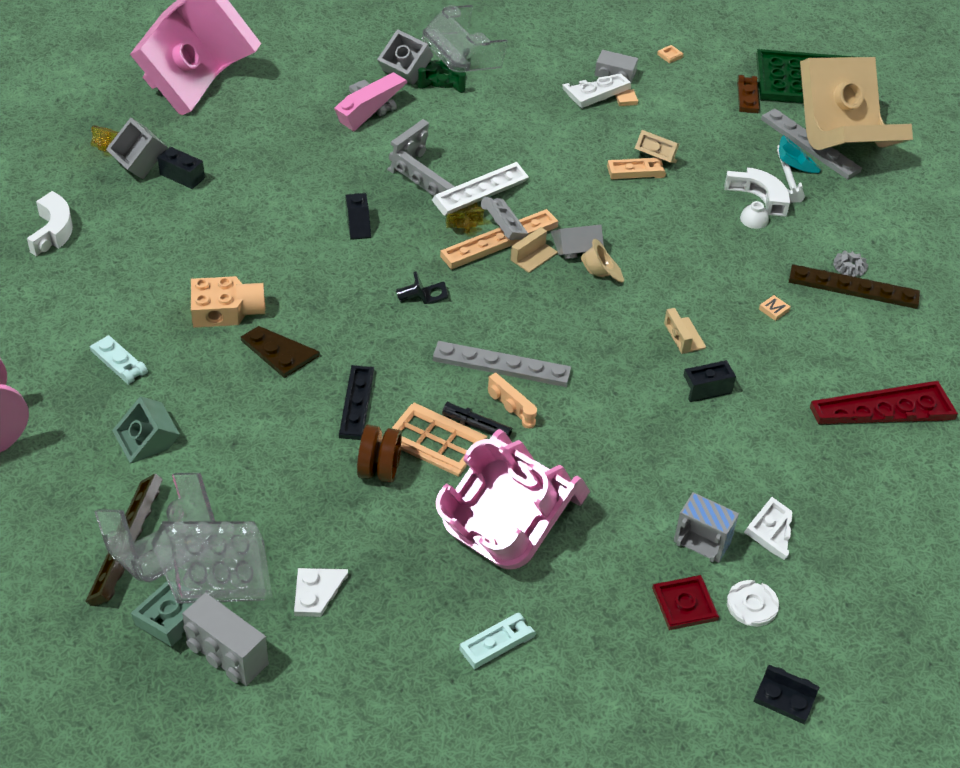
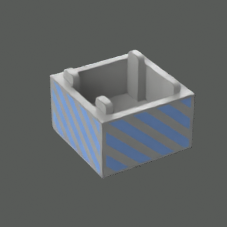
M693 492L680 512L674 542L678 546L682 545L709 558L711 562L716 561L719 563L731 544L739 513Z

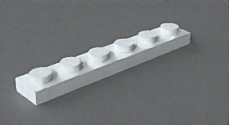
M515 162L436 194L432 201L440 212L446 216L479 202L484 197H491L525 182L529 176Z

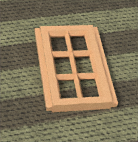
M416 403L411 404L392 427L401 431L406 427L421 434L416 442L402 436L401 450L458 477L467 466L463 459L468 450L451 443L457 435L473 444L487 439L486 435ZM413 416L429 422L430 425L424 431L409 424V421ZM434 426H437L452 434L447 440H444L429 432ZM425 437L442 444L438 452L420 445ZM449 447L464 454L459 462H456L442 455V453Z

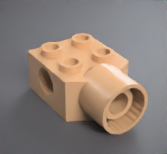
M236 276L191 279L193 328L239 325L245 315L265 314L263 283L242 284Z

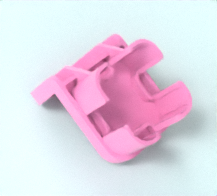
M498 429L490 440H480L468 449L463 460L470 469L456 489L449 484H445L436 498V509L443 518L445 528L455 539L501 568L517 569L531 560L569 501L581 506L590 490L579 476H575L571 480L563 466L558 465L548 469L533 459L523 442L517 440L512 443L506 432Z

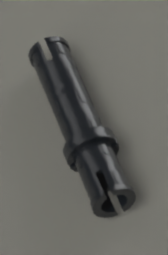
M447 401L442 411L443 416L457 420L464 426L469 425L491 435L498 429L506 432L508 437L512 433V427L474 413L468 407L464 409Z

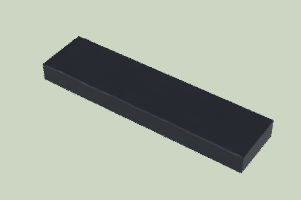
M351 365L339 430V438L361 440L370 400L374 367Z

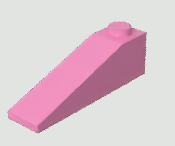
M393 72L348 95L334 108L340 123L352 131L357 130L407 84V80Z

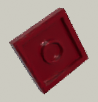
M701 575L653 584V592L669 630L718 621L719 615Z

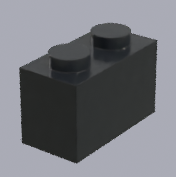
M171 146L157 157L160 175L193 189L205 179L203 161Z

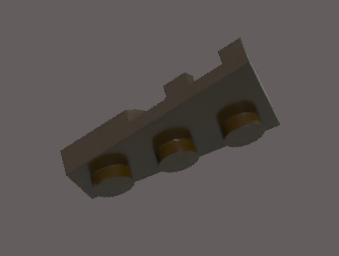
M260 326L241 336V341L283 378H286L320 356V351Z

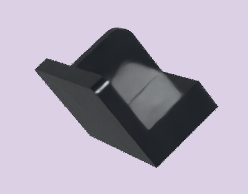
M727 360L684 369L683 374L690 387L689 402L731 394L736 375Z

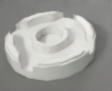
M746 580L732 586L727 596V607L730 614L737 621L745 625L758 627L767 625L774 620L778 613L779 600L776 593L768 585L763 583L760 585L753 580Z

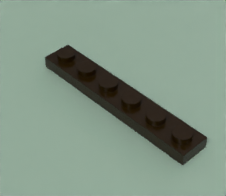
M794 264L791 266L788 283L917 309L919 306L920 290Z
M156 473L140 481L85 601L87 604L98 606L104 602H109L114 596V587L124 574L125 569L123 567L126 560L132 555L134 551L132 547L135 540L143 531L141 527L144 520L151 513L152 509L150 507L152 502L160 493L159 487L163 479Z

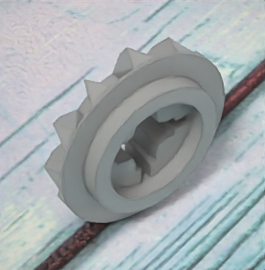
M843 251L842 254L837 253L833 262L835 269L839 273L853 277L862 276L868 268L867 259L862 258L861 254H854L853 251L850 253L847 251Z

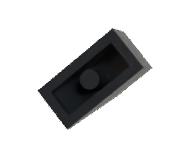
M366 193L345 195L350 240L371 238L369 206Z

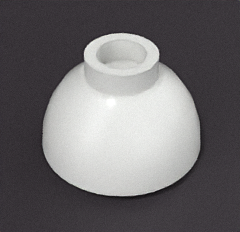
M755 201L744 208L740 220L749 228L760 229L768 225L769 215L763 203Z

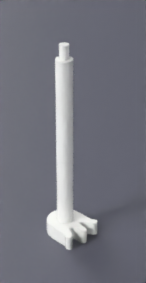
M780 159L790 190L787 189L790 202H802L805 198L802 183L800 182L798 187L796 186L790 165Z

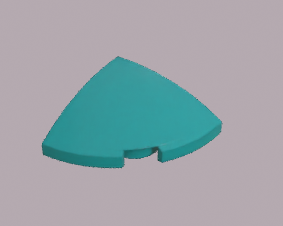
M785 135L781 137L779 156L783 162L806 172L819 173L821 171L819 166L800 147Z

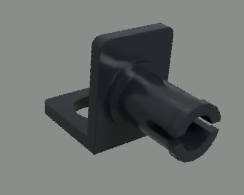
M417 271L413 272L414 284L396 289L400 302L418 296L422 298L424 304H433L448 299L445 282L423 287ZM436 289L442 290L439 296H431L432 291Z

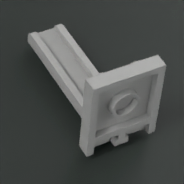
M422 119L391 141V145L394 148L393 152L389 153V160L392 163L387 170L393 174L396 171L402 173L415 184H418L435 196L455 186L415 159L417 156H423L426 151L429 123Z

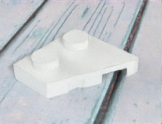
M771 497L744 533L771 553L785 560L789 555L787 548L791 534L789 524L792 521V511Z
M298 568L294 616L321 617L328 603L337 594L343 581L348 578V569Z

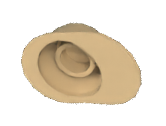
M593 239V246L581 256V260L588 272L599 277L611 275L618 282H624L619 266L607 253L602 243L597 239Z

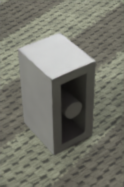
M602 50L596 62L595 76L605 77L622 74L632 82L636 74L638 58Z

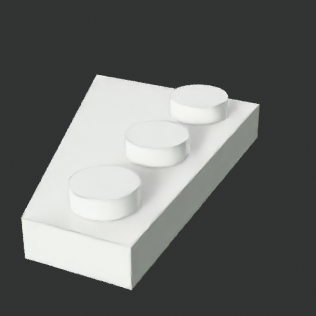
M622 74L600 77L596 82L583 80L579 81V85L570 86L569 83L562 84L563 90L581 108L631 89V82Z

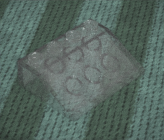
M162 521L151 544L177 603H194L205 592L218 602L261 601L272 598L264 540L255 521Z

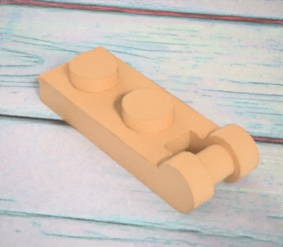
M660 158L608 160L607 163L611 179L664 178L666 176Z
M496 372L489 376V395L493 399H498L502 402L509 413L513 412L522 420L523 427L533 428L536 424L537 407Z

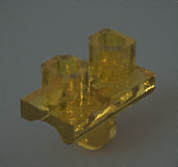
M94 125L91 127L93 135L91 146L105 152L119 132Z
M474 203L466 208L446 215V228H463L464 233L469 234L470 227L483 225L484 209L478 207L477 203Z

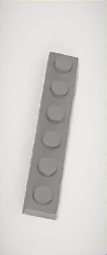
M777 109L762 115L761 120L788 137L792 142L847 180L861 172L862 167L832 147L824 150L814 149L808 141L806 129Z
M438 341L433 354V361L491 373L496 372L501 375L567 387L571 366L443 341Z

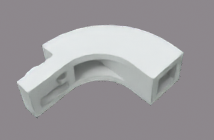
M747 168L746 172L727 171L724 184L725 190L753 193L764 201L768 215L787 216L790 197L787 188L779 179L767 172L754 168Z
M54 191L36 201L39 216L49 222L27 238L30 253L35 256L48 251L52 245L59 249L66 243L72 233L73 227L69 206Z

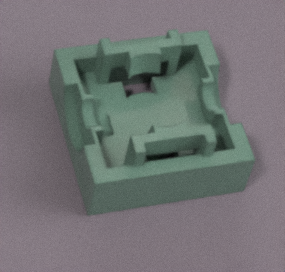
M169 579L133 610L131 615L137 627L172 647L182 638V633L184 632L182 613L201 596ZM160 617L164 620L161 625L156 623Z

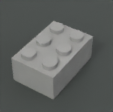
M206 592L182 613L187 646L194 653L199 651L203 653L209 664L214 668L219 666L223 668L228 678L234 683L240 681L247 686L269 665L266 636Z

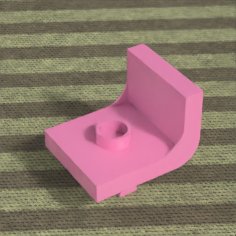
M177 0L159 16L130 55L145 72L143 79L152 89L157 87L178 114L184 115L193 110L221 71L232 63L255 53L261 42L228 0Z

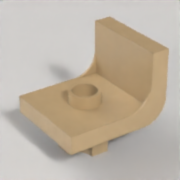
M875 57L808 58L800 61L806 133L808 141L814 149L824 150L844 143L875 142L878 147H888L913 140L912 124L885 125L882 121Z

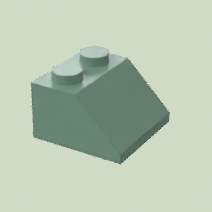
M142 396L137 399L112 430L129 463L168 450L180 436L162 402Z

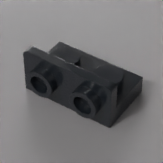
M768 665L753 702L805 725L820 687L807 679L792 675L782 668Z

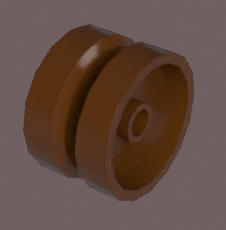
M368 424L365 426L358 453L357 475L359 478L372 479L377 471L380 481L394 482L401 456L402 431L400 429L388 428L382 438L380 426Z

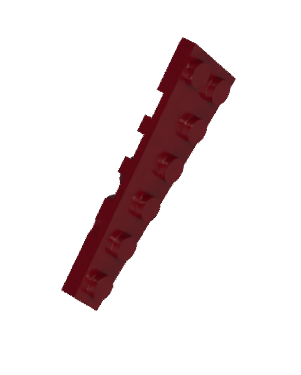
M939 381L813 400L810 404V409L818 424L956 420L958 415Z

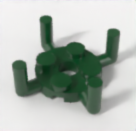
M469 48L463 49V63L459 65L452 63L448 58H443L438 62L430 60L426 69L423 67L418 69V87L420 89L430 85L445 88L453 87L458 92L464 93L466 73L463 71L470 67L471 50Z

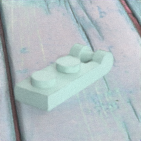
M109 335L90 346L91 352L128 385L135 381L134 378L139 375L142 377L148 373L143 362L137 361Z
M516 613L461 643L459 650L473 669H476L517 645L534 638L536 632L531 626L525 624V618L521 613Z

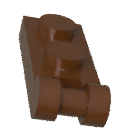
M738 75L739 112L758 113L757 76L749 78L744 77V75Z

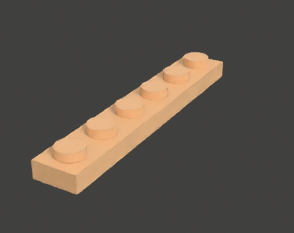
M547 209L519 220L528 232V235L540 227L546 231L558 227V220ZM499 227L440 250V257L452 270L510 247L520 240L508 239Z

